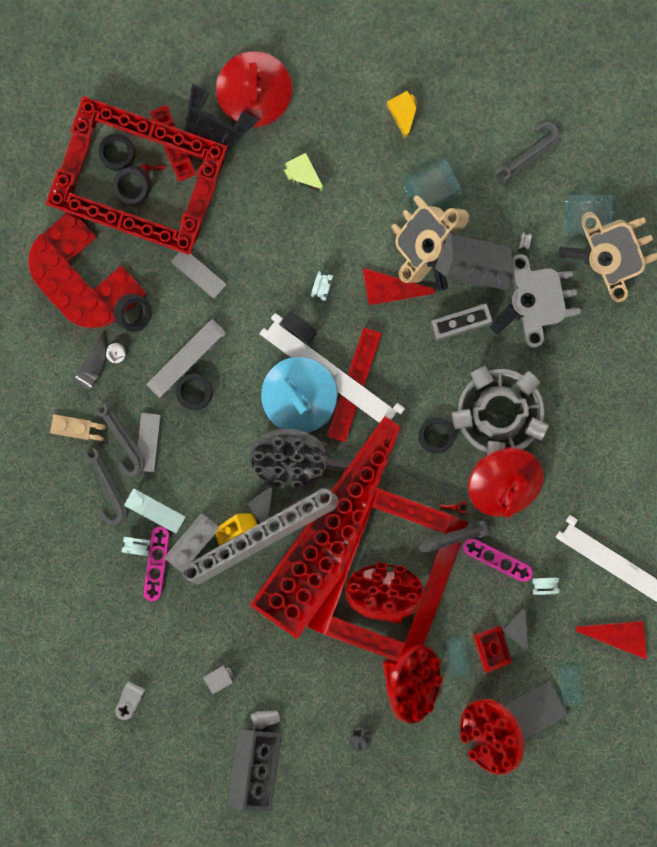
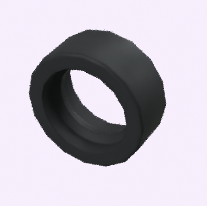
M110 134L103 138L99 144V158L104 166L110 170L121 171L131 166L135 159L134 145L123 134ZM112 142H122L128 149V156L121 163H112L106 157V148Z
M130 166L116 174L113 180V189L121 201L134 204L148 196L151 191L152 182L144 169ZM128 174H135L142 181L143 189L136 196H130L123 190L122 180Z
M136 294L124 295L114 306V320L120 327L130 332L143 330L151 320V305L146 299ZM137 302L141 307L140 316L134 323L129 324L125 321V310L131 303Z
M290 311L280 323L286 330L307 345L317 335V331Z
M188 374L181 378L177 384V399L182 406L189 410L203 409L212 399V386L207 378L200 374ZM190 381H199L205 387V397L199 403H190L184 398L183 389Z
M433 417L426 420L419 430L421 446L432 454L446 452L455 440V431L452 424L441 417ZM434 424L443 426L448 432L446 443L440 447L431 446L425 438L427 429Z

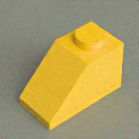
M408 91L387 102V107L405 138L409 136L416 112V105L418 104L413 94L409 95Z
M254 513L236 514L218 526L219 529L215 535L219 547L257 526Z

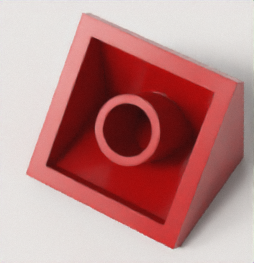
M501 626L472 634L485 673L512 663Z

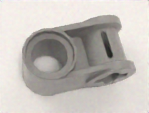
M129 681L126 683L115 710L119 719H130L134 715L146 689ZM128 706L127 710L130 713L123 716V712L120 709Z

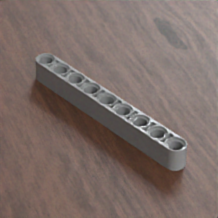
M327 489L319 490L191 562L183 571V577L194 584L203 583L335 509L338 505V498ZM330 496V500L324 504V499ZM313 505L312 511L307 513L308 507ZM296 515L295 521L291 522V517ZM279 524V529L274 532V527ZM263 533L262 539L258 541V536ZM246 543L245 549L241 550L242 544ZM227 552H230L229 557L227 559H224L225 554ZM213 561L212 567L208 569L209 563ZM196 570L197 573L195 577L192 578V573Z

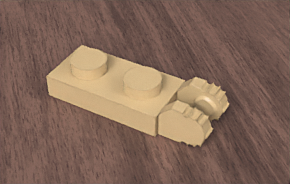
M53 414L50 433L84 440L103 441L104 437L101 435H91L90 429L93 427L103 430L106 429V425Z

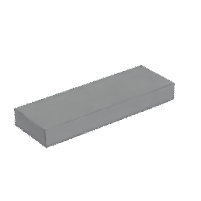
M179 252L171 261L172 264L213 299L227 286L225 282L192 254L187 255Z
M141 413L137 448L145 460L143 471L155 472L161 415Z

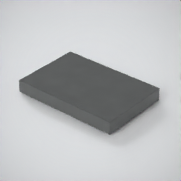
M550 681L504 705L517 721L524 740L568 716Z

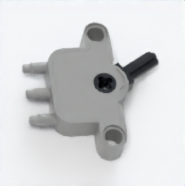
M519 254L513 258L515 292L512 295L511 304L507 307L508 311L490 325V328L495 334H499L515 319L517 321L521 319L526 344L531 348H537L544 340L542 327L559 324L565 317L580 314L581 310L580 308L566 309L564 298L577 295V290L569 289L562 291L560 280L573 277V271L556 272L553 269L531 271L528 258L525 255ZM522 260L525 264L524 268H517L515 261ZM524 297H525L526 299H528V298L531 299V301H530V304H531V305H529V304L524 305V304H523V302H524ZM536 334L539 337V343H532L530 335Z

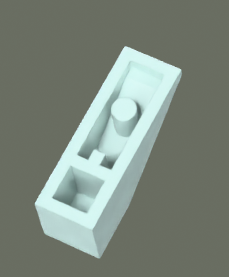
M134 488L124 505L176 534L185 519V516Z

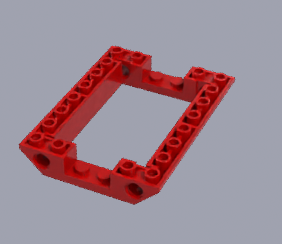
M82 96L70 131L72 137L61 169H57L45 205L190 255L198 239L222 171L228 146ZM98 123L204 160L203 165L199 167L198 179L187 211L183 213L180 231L73 194Z
M376 488L343 575L310 620L307 628L398 661L409 648L416 645L424 646L461 542L438 549L424 587L422 604L414 614L404 643L342 619L332 617L371 508H376L382 512L444 533L443 535L467 528L468 522Z

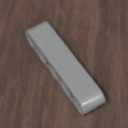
M213 319L209 321L147 383V386L161 399L164 396L163 394L167 390L169 391L180 377L183 378L191 370L190 367L194 363L197 364L205 356L204 353L207 350L210 351L218 343V339L221 336H225L226 332Z

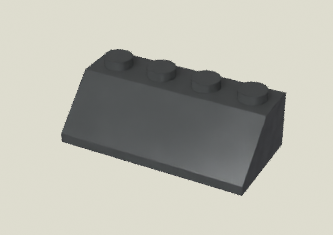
M453 233L448 234L435 267L436 270L446 277L502 290L508 289L514 275L510 247Z
M238 728L227 806L241 810L271 811L282 733Z

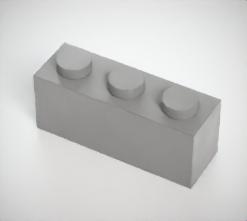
M486 303L432 320L430 324L436 341L490 325L492 319Z
M200 514L165 555L164 559L177 570L183 572L217 532L219 527L207 516Z

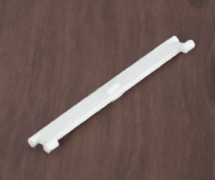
M275 313L271 319L274 323L267 331L264 328L260 332L261 336L291 358H311L324 365L335 380L337 392L379 423L384 416L392 420L397 412L399 414L404 412L405 408L399 403L394 408H391L281 327L279 324L283 318Z
M571 515L568 516L566 522L569 523L564 533L559 531L555 538L657 602L656 578L574 527L578 520Z

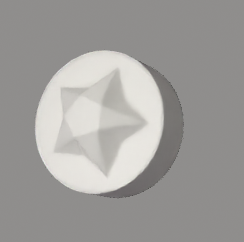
M112 343L107 348L106 356L110 362L119 363L124 360L126 351L123 345Z

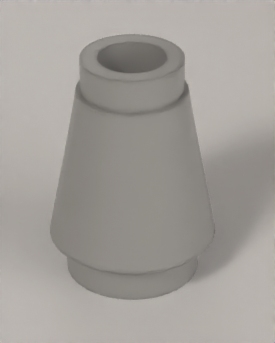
M277 710L255 711L254 714L250 715L253 730H261L276 722H280Z

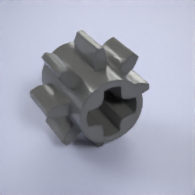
M361 727L353 729L350 736L347 737L351 750L356 749L358 752L367 750L369 743H372L368 729L364 731Z

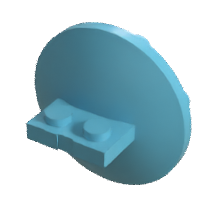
M292 357L279 362L269 371L263 382L261 398L266 415L280 429H296L309 433L322 427L331 418L337 405L338 393L335 380L324 365L311 358Z

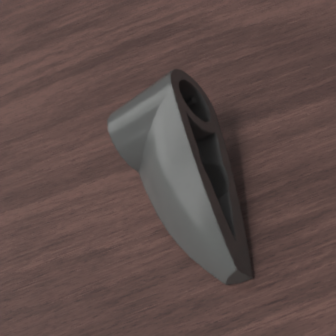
M100 335L74 379V382L90 391L98 380L105 359L106 342L103 335Z

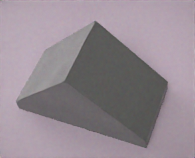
M267 488L247 504L261 523L269 519L273 488Z
M520 609L502 629L522 648H528L526 609Z

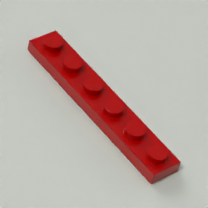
M364 327L348 372V376L363 387L382 334ZM340 395L327 437L345 442L357 406L342 395Z

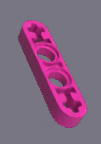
M164 527L155 528L151 535L144 586V596L149 601L158 600L162 594L166 565L164 557L167 554L169 532ZM160 530H163V534H166V537L161 539V544L165 543V548L153 546L154 542L158 543V537H155V533H159ZM155 549L163 551L162 559L155 560L153 558V551ZM153 568H158L161 572L158 579H153L150 576V571ZM148 581L160 582L159 586L155 585V591H158V595H154V598H150V594H147V591L152 589V584L148 585Z
M468 539L463 544V550L467 555L519 581L525 582L532 577V569L528 565L476 539ZM474 542L475 547L478 549L481 548V545L485 547L480 553V558L476 556L478 552H468L467 544ZM487 550H491L494 553V559L489 562L483 557L484 552ZM504 559L511 561L512 565L508 570H504L501 567V561ZM515 563L519 564L517 568L520 570L527 568L528 577L524 576L522 579L520 578L521 574L516 571L514 575L511 574L515 568Z

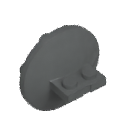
M278 429L262 435L254 442L250 450L249 460L250 466L257 477L273 485L274 488L301 489L322 476L327 465V453L323 444L309 433L296 429ZM284 479H292V487H283Z

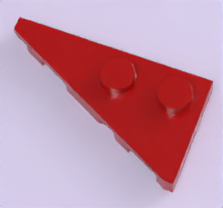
M363 269L369 306L435 294L433 288L416 283L403 282L396 277Z
M643 621L575 626L576 631L643 659L647 658Z

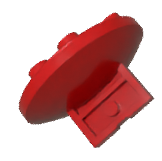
M246 52L235 56L223 67L217 79L216 94L219 105L228 118L236 123L242 111H245L260 119L252 127L257 128L275 122L285 113L292 97V83L287 69L278 59L263 52Z
M506 448L495 451L480 459L473 469L468 481L469 497L474 506L484 514L511 518L513 514L524 510L537 498L543 486V470L538 460L525 450Z
M378 562L376 565L367 566L355 571L346 584V598L356 611L363 614L365 618L381 619L395 623H402L403 617L415 612L422 604L424 596L422 582L415 574L402 565L395 566L384 562ZM387 566L393 567L394 571L387 572Z
M416 645L405 651L398 661L386 659L383 662L387 695L390 697L393 713L402 722L410 724L420 722L434 710L439 689L443 684V677L441 676L440 669L441 661L429 647Z
M489 699L476 700L464 709L460 719L459 737L463 743L474 740L476 745L475 748L468 752L469 758L475 761L481 768L493 774L503 775L515 770L523 760L525 740L513 715L504 706Z

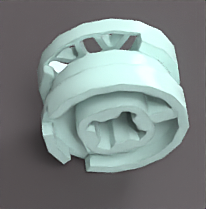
M319 271L311 297L317 294V297L326 301L333 275L322 276V272Z
M124 537L123 542L125 545L122 547V552L148 556L149 551L147 547L150 546L149 540Z
M559 578L532 579V584L535 586L533 594L560 593V588H558ZM554 588V590L551 591H539V589Z

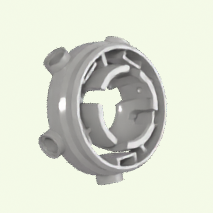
M483 366L470 373L473 380L462 392L457 411L452 412L454 428H460L471 445L487 453V455L505 449L506 445L505 443L488 441L486 447L479 444L466 429L472 427V420L479 433H485L489 436L488 439L494 441L508 440L511 448L524 449L535 438L542 440L549 425L543 423L544 406L541 395L536 388L540 381L531 372L527 371L523 376L520 373L506 369L488 371L487 367ZM492 377H498V386H492L482 391L478 400L473 403L472 416L469 409L463 410L465 399L474 386L479 390L494 381ZM501 377L517 381L514 386L526 397L531 394L535 405L528 406L526 399H523L519 393L510 387L501 385ZM505 396L510 398L514 404H520L519 411H521V414L517 415L515 421L509 427L496 428L488 423L487 420L480 422L478 411L485 409L486 404L493 397ZM536 408V419L531 418L524 432V435L528 436L527 439L515 447L512 438L518 435L522 426L526 424L527 417L529 416L528 409Z

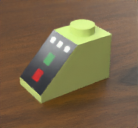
M306 153L285 163L287 169L284 172L288 180L292 179L295 184L317 191L323 190V186Z

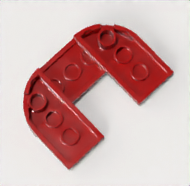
M67 212L43 234L41 233L32 244L28 259L30 274L36 285L69 321L83 328L99 329L107 327L116 322L113 315L114 306L122 296L136 294L144 297L147 293L122 265L94 290L88 286L71 267L69 262L97 237L78 216ZM137 302L131 303L125 310V313L129 311L135 304H137Z

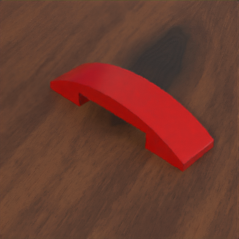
M167 105L149 112L152 120L176 128ZM164 146L178 182L196 176L188 154Z

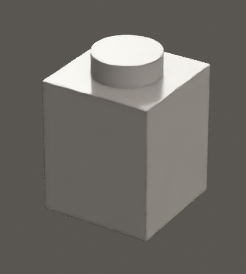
M223 665L203 678L212 694L233 683L232 678L235 676L230 667L226 668Z

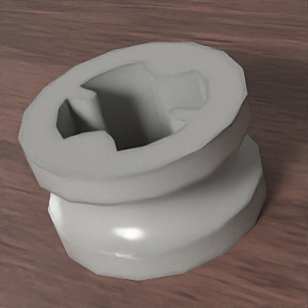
M522 232L519 249L525 247L526 250H529L532 233L526 235L525 232Z

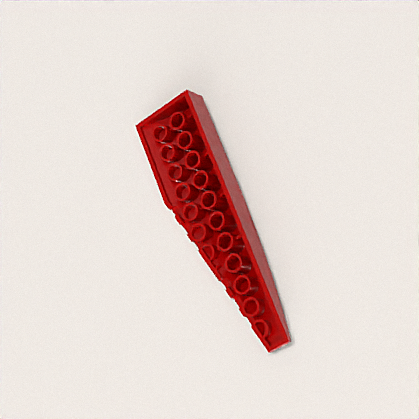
M386 416L378 424L331 490L338 498L336 508L305 526L249 605L296 639H298L343 575L373 499L375 489L378 486L400 430V426ZM330 496L325 498L324 504L330 500Z

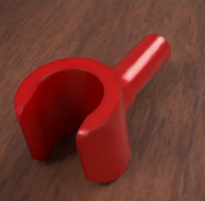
M141 164L139 166L147 173L148 171L164 170V165L149 166Z
M459 502L457 505L440 504V509L457 510L459 513H466L467 511L460 510V505H467V503Z

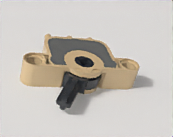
M416 195L414 201L419 208L413 215L408 210L402 212L407 220L402 229L397 224H393L391 227L397 235L396 246L407 260L399 270V277L403 282L418 283L433 267L437 290L444 291L448 289L447 278L436 270L435 267L448 234L459 235L469 221V214L465 210L453 208L448 209L444 213L439 207L428 206L422 198Z
M586 212L581 218V223L590 246L586 245V249L560 246L559 257L584 260V264L591 265L594 271L603 275L612 299L616 302H622L628 296L624 280L639 275L645 269L646 264L657 259V253L643 257L640 246L653 241L652 235L636 240L632 229L646 223L644 217L629 223L624 220H617L601 226L595 213ZM588 218L596 220L593 226L585 225V221ZM604 253H607L609 258H605V261H602L600 256H604ZM616 288L624 290L619 296L613 294Z

